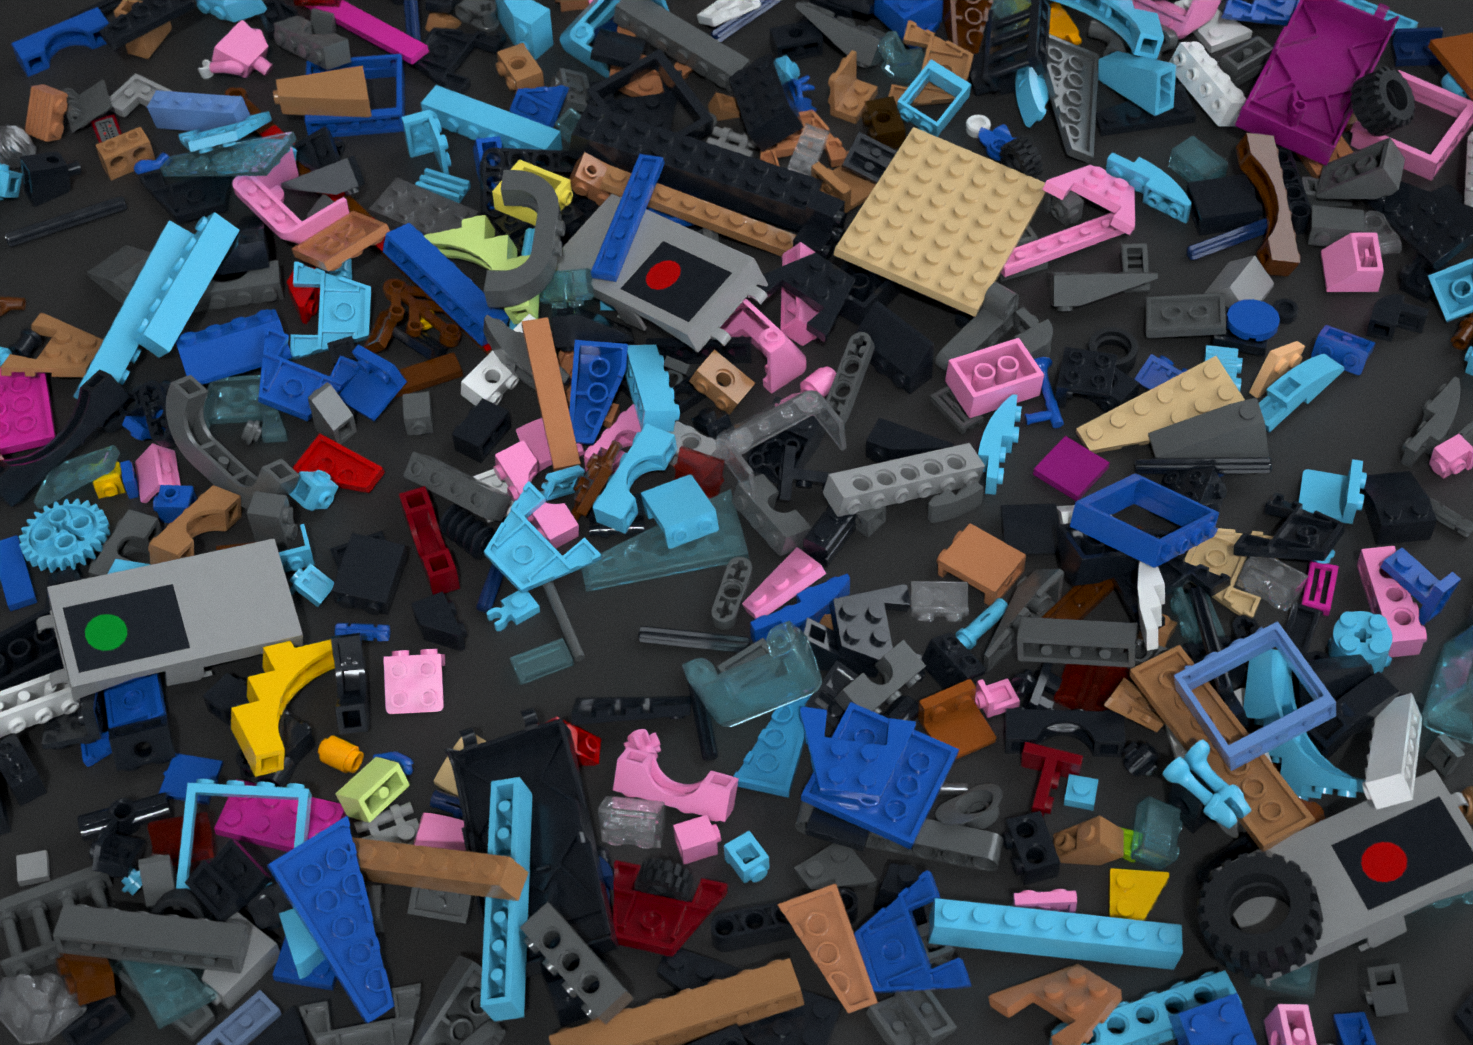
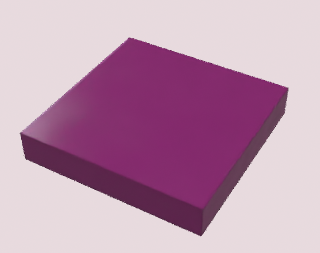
M1065 436L1033 469V475L1073 500L1078 501L1109 469L1110 462Z

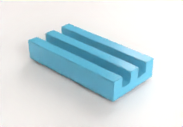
M428 168L424 170V175L419 177L420 182L417 181L415 185L457 203L462 201L471 187L468 180Z
M576 465L548 473L545 477L548 482L542 484L541 488L544 491L540 493L546 498V501L575 493V490H573L574 484L580 475H584L585 470Z

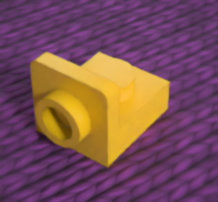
M120 462L93 467L94 478L92 481L99 499L125 493Z

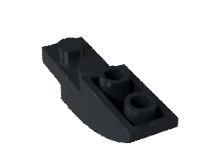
M1378 671L1336 701V717L1309 730L1307 735L1320 754L1328 759L1354 733L1359 734L1401 692Z

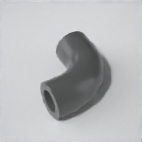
M1092 18L1089 27V37L1107 43L1103 57L1116 51L1125 53L1130 51V46L1117 32L1096 18Z

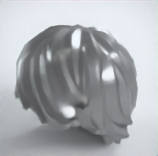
M8 124L0 126V163L8 165L9 168H20V157L36 154V145L23 128Z

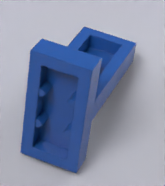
M1400 548L1386 558L1381 565L1385 572L1422 604L1418 619L1423 626L1442 612L1461 581L1454 572H1451L1441 581L1438 580L1403 548Z

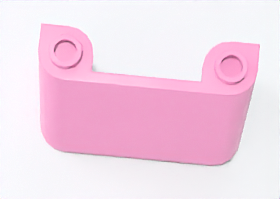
M746 298L720 327L731 337H740L742 335L744 337H751L752 344L767 357V364L765 365L767 376L763 379V386L771 394L805 372L807 364L804 353Z

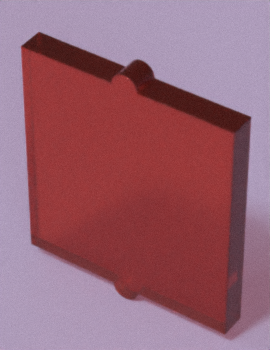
M681 446L677 463L674 465L676 469L674 480L691 474L707 498L717 501L721 484L724 482L722 475L725 460Z

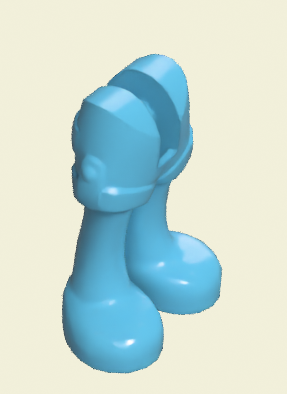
M1202 739L1190 748L1184 759L1178 757L1171 762L1162 775L1167 781L1178 783L1188 789L1204 804L1205 808L1203 811L1208 817L1225 828L1230 829L1237 823L1236 817L1244 818L1251 812V808L1244 799V793L1238 786L1234 784L1228 785L1212 770L1207 762L1210 746ZM1190 770L1202 778L1215 794L1213 795L1191 774Z

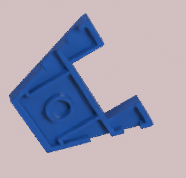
M1227 0L1221 18L1287 26L1300 0H1253L1252 4L1242 0Z
M267 327L265 329L258 402L309 421L312 418L308 397L327 382L339 393L361 368L358 367L356 361L340 355L331 375L327 376L281 358L280 356L289 341V335Z
M160 673L134 678L104 689L109 728L167 715ZM108 731L102 733L101 739L93 743H81L82 758L87 767L92 766L112 753Z
M801 707L799 717L803 724L805 741L809 747L811 764L819 794L879 802L900 757H902L910 737L914 733L916 722L889 718L886 745L825 737L827 710Z
M928 870L923 872L912 886L906 887L900 892L898 898L887 908L883 907L854 933L873 991L876 993L955 989L972 986L961 958H956L933 969L931 968L912 913L913 910L933 902L935 898L940 899L933 875Z

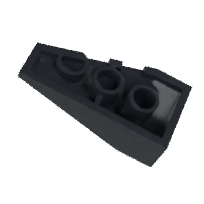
M257 215L242 217L236 226L240 231L219 265L218 275L270 267L268 226Z

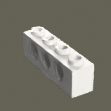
M528 314L522 321L534 320L536 318ZM522 321L513 329L514 331L523 333ZM492 350L461 381V395L475 406L482 398L498 405L503 394L508 389L512 390L520 379L509 371ZM488 380H495L497 382L489 383Z

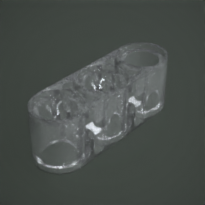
M806 123L787 168L811 176V166L819 162L830 131Z

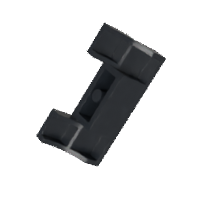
M573 190L571 203L561 211L562 221L565 222V234L560 236L562 245L567 243L600 207L595 201L586 196L578 195ZM508 214L494 220L495 228L502 236L508 235L517 248V257L521 256L525 231L528 228L534 229L535 225Z

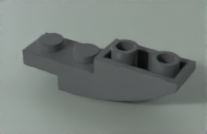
M486 315L483 333L493 352L511 373L535 390L523 333L516 332L507 327L500 319H494ZM559 366L564 391L566 392L569 388L570 375Z
M1454 377L1448 384L1443 383L1437 391L1436 398L1434 400L1429 399L1425 403L1421 411L1424 416L1414 438L1409 437L1402 446L1401 451L1404 454L1401 463L1411 468L1424 453L1432 456L1434 447L1447 440L1460 400L1459 378Z

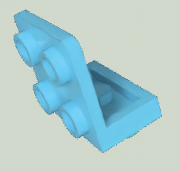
M430 109L402 117L410 158L434 152L442 173L449 175L448 167L451 166V160L448 152H445L449 147L445 134L440 135L442 130L439 119L433 118Z
M1352 459L1348 476L1309 469L1304 470L1299 495V503L1303 504V509L1313 514L1317 510L1343 523L1353 524L1356 510H1362L1364 494H1359L1360 489L1365 487L1367 473L1362 472L1363 461Z

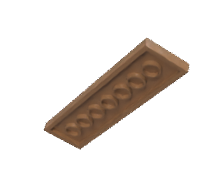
M1180 645L1130 669L1132 680L1187 752L1202 739L1209 744L1210 752L1207 762L1212 770L1228 785L1234 784L1244 793V799L1250 806L1251 812L1244 818H1236L1262 852L1274 847L1294 833L1315 824V818L1265 754L1230 771L1175 690L1174 675L1183 671L1185 666L1194 665V662ZM1209 682L1191 690L1228 745L1249 735Z

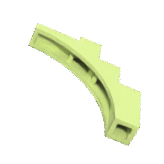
M486 215L462 219L461 228L423 235L447 258L473 262L487 270H511L521 266L530 256L517 257V248L508 235L495 237V229ZM539 294L524 303L504 307L513 324H519L528 314L538 319Z

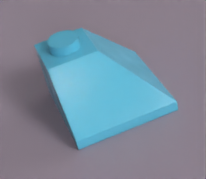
M1473 258L1428 275L1446 322L1473 312Z

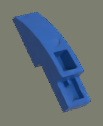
M848 573L840 577H832L827 582L817 586L807 587L797 593V604L787 605L780 611L769 615H762L750 622V633L753 643L762 638L768 642L782 637L785 644H789L792 635L807 617L819 623L824 614H831L829 605L833 599L850 594V577Z

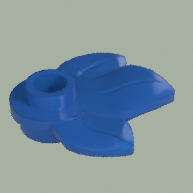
M1005 124L995 128L993 131L981 127L978 133L980 142L987 147V154L992 159L1001 161L1000 159L1002 158L1000 156L1001 146L1017 138H1012Z

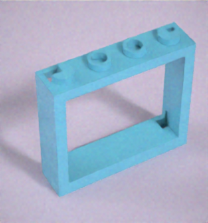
M197 779L196 783H187L176 889L191 890L184 882L189 878L198 795L298 800L295 848L308 840L312 799L310 790L305 789V785L296 783L287 784V788L275 787V784L270 782H257L256 786H245V782L229 780L226 782V785L214 784L215 781L210 779Z

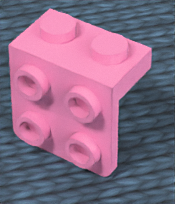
M437 649L420 650V655H409V650L392 651V656L384 657L386 711L389 714L441 711L444 708L442 666H445V655L438 654Z

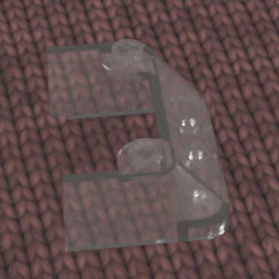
M809 390L793 393L717 435L715 444L718 454L752 499L758 497L754 472L741 455L806 418L814 415L842 451L846 449L844 422L819 392Z

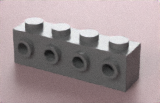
M1021 617L1017 635L1018 661L1135 668L1138 648V623Z

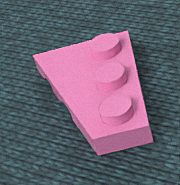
M796 547L742 605L746 612L754 619L762 615H769L797 595V593L803 591L824 576L826 572L821 564Z

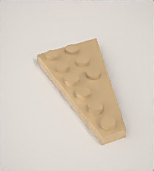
M1214 356L1076 428V434L1084 447L1093 453L1121 449L1123 446L1134 444L1145 445L1149 444L1148 433L1228 404L1244 401L1245 399L1218 357Z

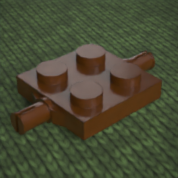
M612 440L608 450L601 447L597 454L593 453L587 462L586 467L588 470L584 477L580 475L573 487V490H575V505L571 510V514L576 522H578L581 515H587L613 471L612 465L618 452L623 447L619 442Z

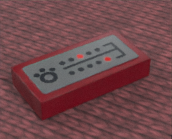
M115 115L91 121L99 143L122 134Z

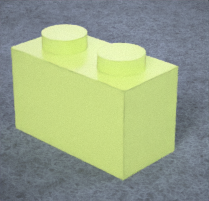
M375 757L335 794L348 817L370 823L410 785L399 763Z

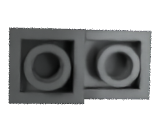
M975 481L968 487L961 488L957 495L949 489L940 495H935L928 503L927 520L931 523L956 518L975 509L982 504L984 487Z

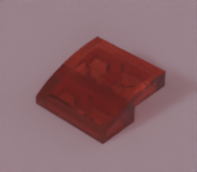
M1066 664L1062 675L1063 680L1055 694L1054 701L1071 710H1111L1104 706V704L1124 678L1128 679V668Z

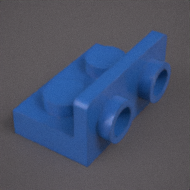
M1325 325L1317 336L1311 358L1326 354L1342 365L1345 371L1361 375L1366 360L1373 352L1376 342Z
M1151 354L1135 377V380L1140 383L1139 386L1149 391L1186 372L1187 369L1182 368V370H1179L1165 356L1160 355L1158 358Z

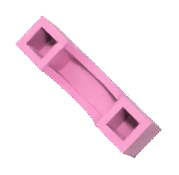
M524 440L495 454L496 465L493 466L494 472L500 481L504 480L506 482L508 494L512 496L511 499L515 502L523 492L525 484L528 481L531 482L537 474V460ZM544 503L526 518L555 549L579 537V525L565 503Z
M627 747L617 760L613 790L621 792L627 797L649 800L655 805L677 808L683 813H694L701 816L708 815L711 821L725 822L734 809L739 778L710 771L698 783H677L661 771L654 754Z

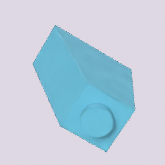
M290 909L279 913L299 979H303L312 973V970L324 961L325 958L295 910Z

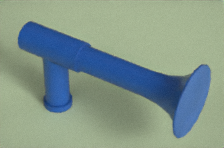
M1039 357L1034 360L1044 374L1041 389L1047 410L1025 414L1026 425L1050 420L1053 428H1060L1064 423L1048 378V369L1053 362L1048 357Z

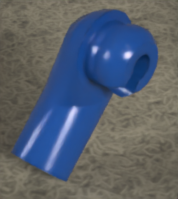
M161 153L155 160H140L135 163L134 171L136 174L157 169L162 171L171 162V158L166 153Z
M399 752L373 755V759L379 757L399 763L405 776L413 773L411 764L414 763L408 756Z

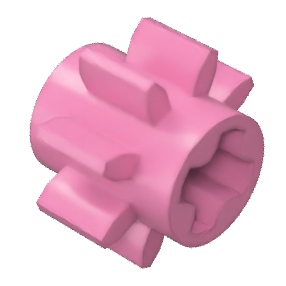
M646 729L632 732L627 738L628 742L624 743L625 748L629 747L654 754L656 759L658 758L657 753L661 752L659 746L661 743L657 734L652 733L649 735Z

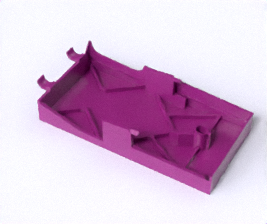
M1300 0L1287 27L1284 26L1263 71L1240 111L1235 126L1250 133L1274 136L1276 144L1327 166L1354 112L1351 102L1353 83L1374 71L1400 16H1396L1388 21L1384 20L1390 7L1379 3L1374 15L1339 0Z

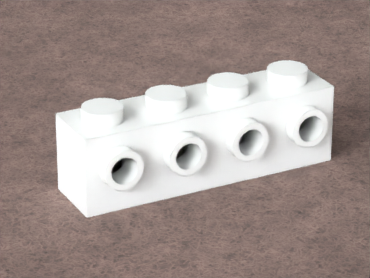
M1196 41L1180 42L1169 63L1176 65L1177 78L1218 126H1235L1240 111L1247 100L1243 96V92L1231 82L1230 77L1220 69L1216 60L1208 55L1202 44Z
M50 674L0 691V737L11 733H19L23 729L38 723H46L50 719L62 714L73 713L81 706L80 698L75 702L73 701L69 683H59L52 688L49 678Z

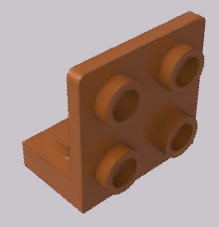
M971 679L919 701L918 720L928 736L959 749L956 759L996 742V735L975 704L976 686Z

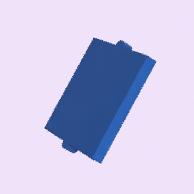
M175 753L176 757L172 758L168 770L163 773L165 778L159 794L166 792L170 799L186 801L187 783H196L197 779H210L215 781L214 784H219L218 777L223 767V761ZM198 795L197 803L208 805L211 796Z

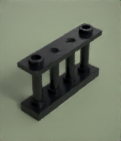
M1031 0V5H1029L1028 9L999 19L993 9L989 10L988 21L986 22L987 36L982 77L986 84L989 83L994 92L999 90L1000 76L1027 66L1033 68L1038 76L1047 73L1051 7L1046 0ZM1030 18L1027 25L1003 33L1005 27ZM1028 35L1026 41L1002 49V44ZM1027 51L1025 57L1001 66V60Z

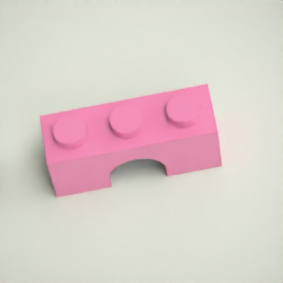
M634 404L627 411H623L619 415L617 421L602 433L601 438L594 445L587 448L584 454L586 472L588 470L586 465L593 453L597 454L601 447L608 450L612 440L622 444V448L632 446L636 433L641 432ZM622 450L618 452L612 465L613 474L619 467L622 455L626 453Z

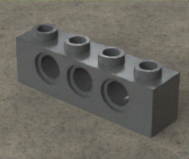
M414 451L403 477L421 486H425L426 489L483 518L500 522L512 497L433 456Z
M549 902L520 927L527 935L523 939L526 945L535 954L540 950L546 957L542 963L554 976L559 973L565 979L561 985L573 998L578 995L584 1001L581 1008L591 1020L594 1021L599 1018L603 1023L607 1024L634 999ZM556 937H561L559 945L556 948L550 949L551 941ZM575 959H580L578 968L574 971H569L570 963ZM599 981L600 986L595 993L588 994L589 986L593 982Z

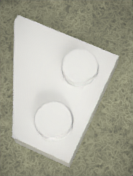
M717 0L700 12L697 18L700 24L715 27L760 7L761 3L759 0Z

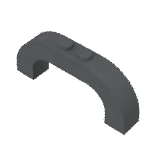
M522 170L503 171L500 190L504 206L528 207L537 212L532 251L527 261L511 270H487L484 294L488 307L514 306L537 296L550 283L555 272L557 256L561 257L562 255L560 236L565 234V222L562 221L557 194L545 179L531 172Z
M192 375L170 383L166 397V416L172 437L185 458L212 484L240 495L241 507L246 509L249 508L255 491L286 496L292 493L300 475L282 458L263 466L257 477L211 435L203 414L204 403L209 391Z

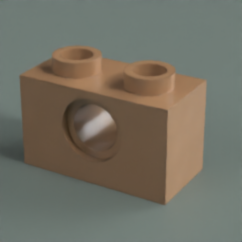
M524 43L497 52L498 62L496 63V69L500 76L505 77L510 91H514L516 94L520 88L544 87L543 71Z
M715 349L689 380L698 392L705 394L719 409L726 411L729 415L755 384L754 381ZM717 381L721 382L724 385V387L719 385Z

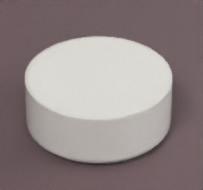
M983 115L969 117L966 121L967 134L973 138H978L981 127L990 130V120Z

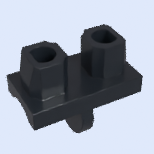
M1043 662L1041 670H1036L1033 676V672L1029 669H1025L1024 673H1017L1013 676L1011 683L1017 689L1016 695L1019 697H1024L1025 695L1021 707L1039 710L1053 707L1054 700L1042 695L1043 690L1054 695L1060 688L1063 680L1050 672L1053 664Z

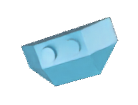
M196 0V5L201 12L205 14L210 13L221 20L226 19L231 22H237L264 13L267 10L262 0Z

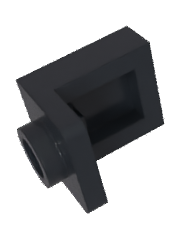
M715 407L704 408L699 412V415L691 418L694 428L706 433L708 437L715 439L720 445L736 436L728 413Z

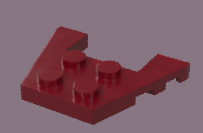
M615 860L613 923L618 945L673 957L728 893V885L726 883L703 878L700 880L691 903L635 891V883L641 865Z

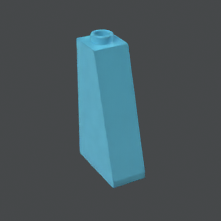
M1120 51L1113 52L1099 59L1098 80L1154 116L1174 108L1175 64Z

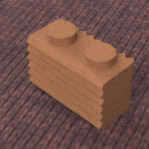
M44 84L31 86L24 131L28 135L46 142L59 140L64 131L63 116L68 106L66 99L68 94Z

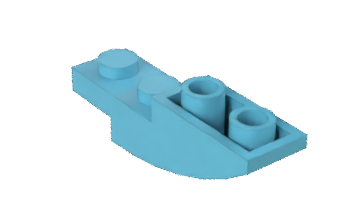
M1027 66L1017 70L1015 88L1021 116L1025 125L1030 128L1036 121L1040 122L1047 111L1045 104L1050 96L1043 74L1038 76L1033 68Z
M1112 152L1107 158L1106 172L1115 178L1126 180L1129 185L1135 187V191L1144 194L1143 203L1187 223L1191 202L1182 188L1170 176L1141 157L1132 162Z
M1321 354L1302 362L1276 380L1266 389L1267 396L1259 402L1266 430L1270 433L1303 401L1307 404L1311 402L1344 371V367L1326 354Z
M1012 394L995 411L984 430L980 442L978 456L985 465L983 472H987L985 494L996 495L997 484H1003L1004 468H999V463H1005L1006 453L1012 452V443H1018L1019 427H1014L1015 422H1020L1022 406H1016L1017 395Z

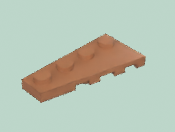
M837 884L777 904L848 1013L878 1003Z

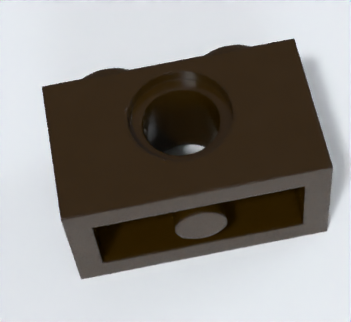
M894 96L865 101V111L861 113L863 125L868 126V136L892 149L900 148L905 141L906 129Z

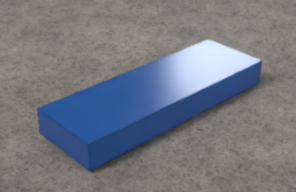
M18 535L0 540V580L10 611L38 603L26 560L19 546L20 540Z

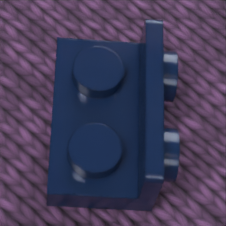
M1442 27L1395 29L1390 46L1395 66L1442 65L1428 48L1430 40L1442 38Z

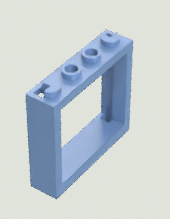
M1278 621L1264 629L1260 627L1254 634L1245 639L1235 640L1229 647L1219 652L1208 654L1202 661L1193 666H1185L1183 671L1174 675L1175 690L1230 771L1336 717V701ZM1276 647L1314 701L1228 745L1191 690Z

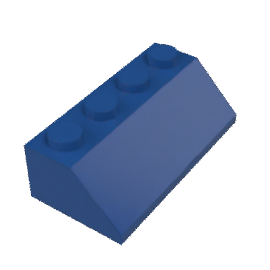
M276 309L261 310L256 315L246 318L237 317L229 323L208 326L202 331L182 334L177 338L176 345L186 376L192 375L203 385L262 367L265 329L270 327L284 333ZM288 343L280 356L281 358H292Z

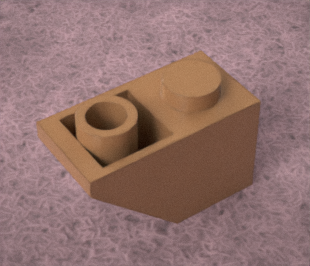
M1098 816L1055 833L1054 847L1060 863L1103 865L1124 857V830L1102 816Z

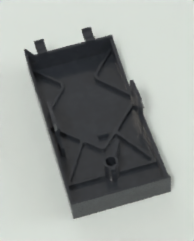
M529 708L521 711L525 722V729L478 744L472 727L459 731L464 744L463 749L459 751L446 748L445 753L453 769L464 820V827L461 829L466 851L488 854L491 781L520 777L532 793L528 920L549 902L596 955L619 949L571 730L561 718L539 725L535 709ZM476 896L484 932L486 897ZM556 937L551 941L550 949L556 948L559 945L561 937ZM528 946L526 952V978L549 971L542 963L546 957L540 950L535 954ZM575 959L571 963L578 962L580 959Z

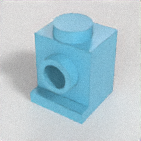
M750 831L724 845L725 861L732 866L743 883L749 880L755 883L767 875L769 856Z

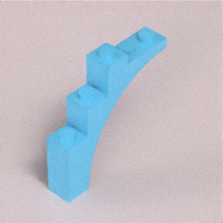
M1051 0L1084 12L1112 28L1127 42L1133 55L1152 59L1158 58L1164 40L1158 13L1134 9L1132 0Z
M1270 649L1249 660L1243 708L1247 718L1254 719V725L1265 727L1297 710L1293 692L1292 669L1280 652L1275 649ZM1306 732L1268 752L1272 756V762L1281 763V776L1295 794L1303 800L1308 801L1309 798L1321 799L1322 793L1333 794V789H1338V796L1356 798L1357 792L1364 793L1363 782L1366 780L1352 777L1332 765L1320 754Z

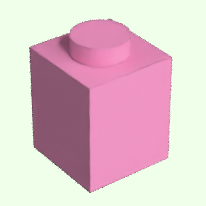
M708 815L673 825L674 839L684 865L718 854L717 842L721 841L720 832L716 824L711 825Z

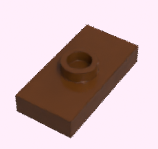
M389 308L379 313L364 345V348L373 353L385 349L389 340L393 337V329L397 322L391 321L388 318Z

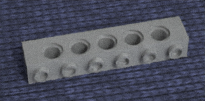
M966 443L829 474L823 494L837 517L848 514L853 515L869 509H878L882 506L895 503L900 504L912 499L926 498L930 495L943 493L947 489L952 491L965 486L968 487L975 481L979 483L985 465L971 444Z

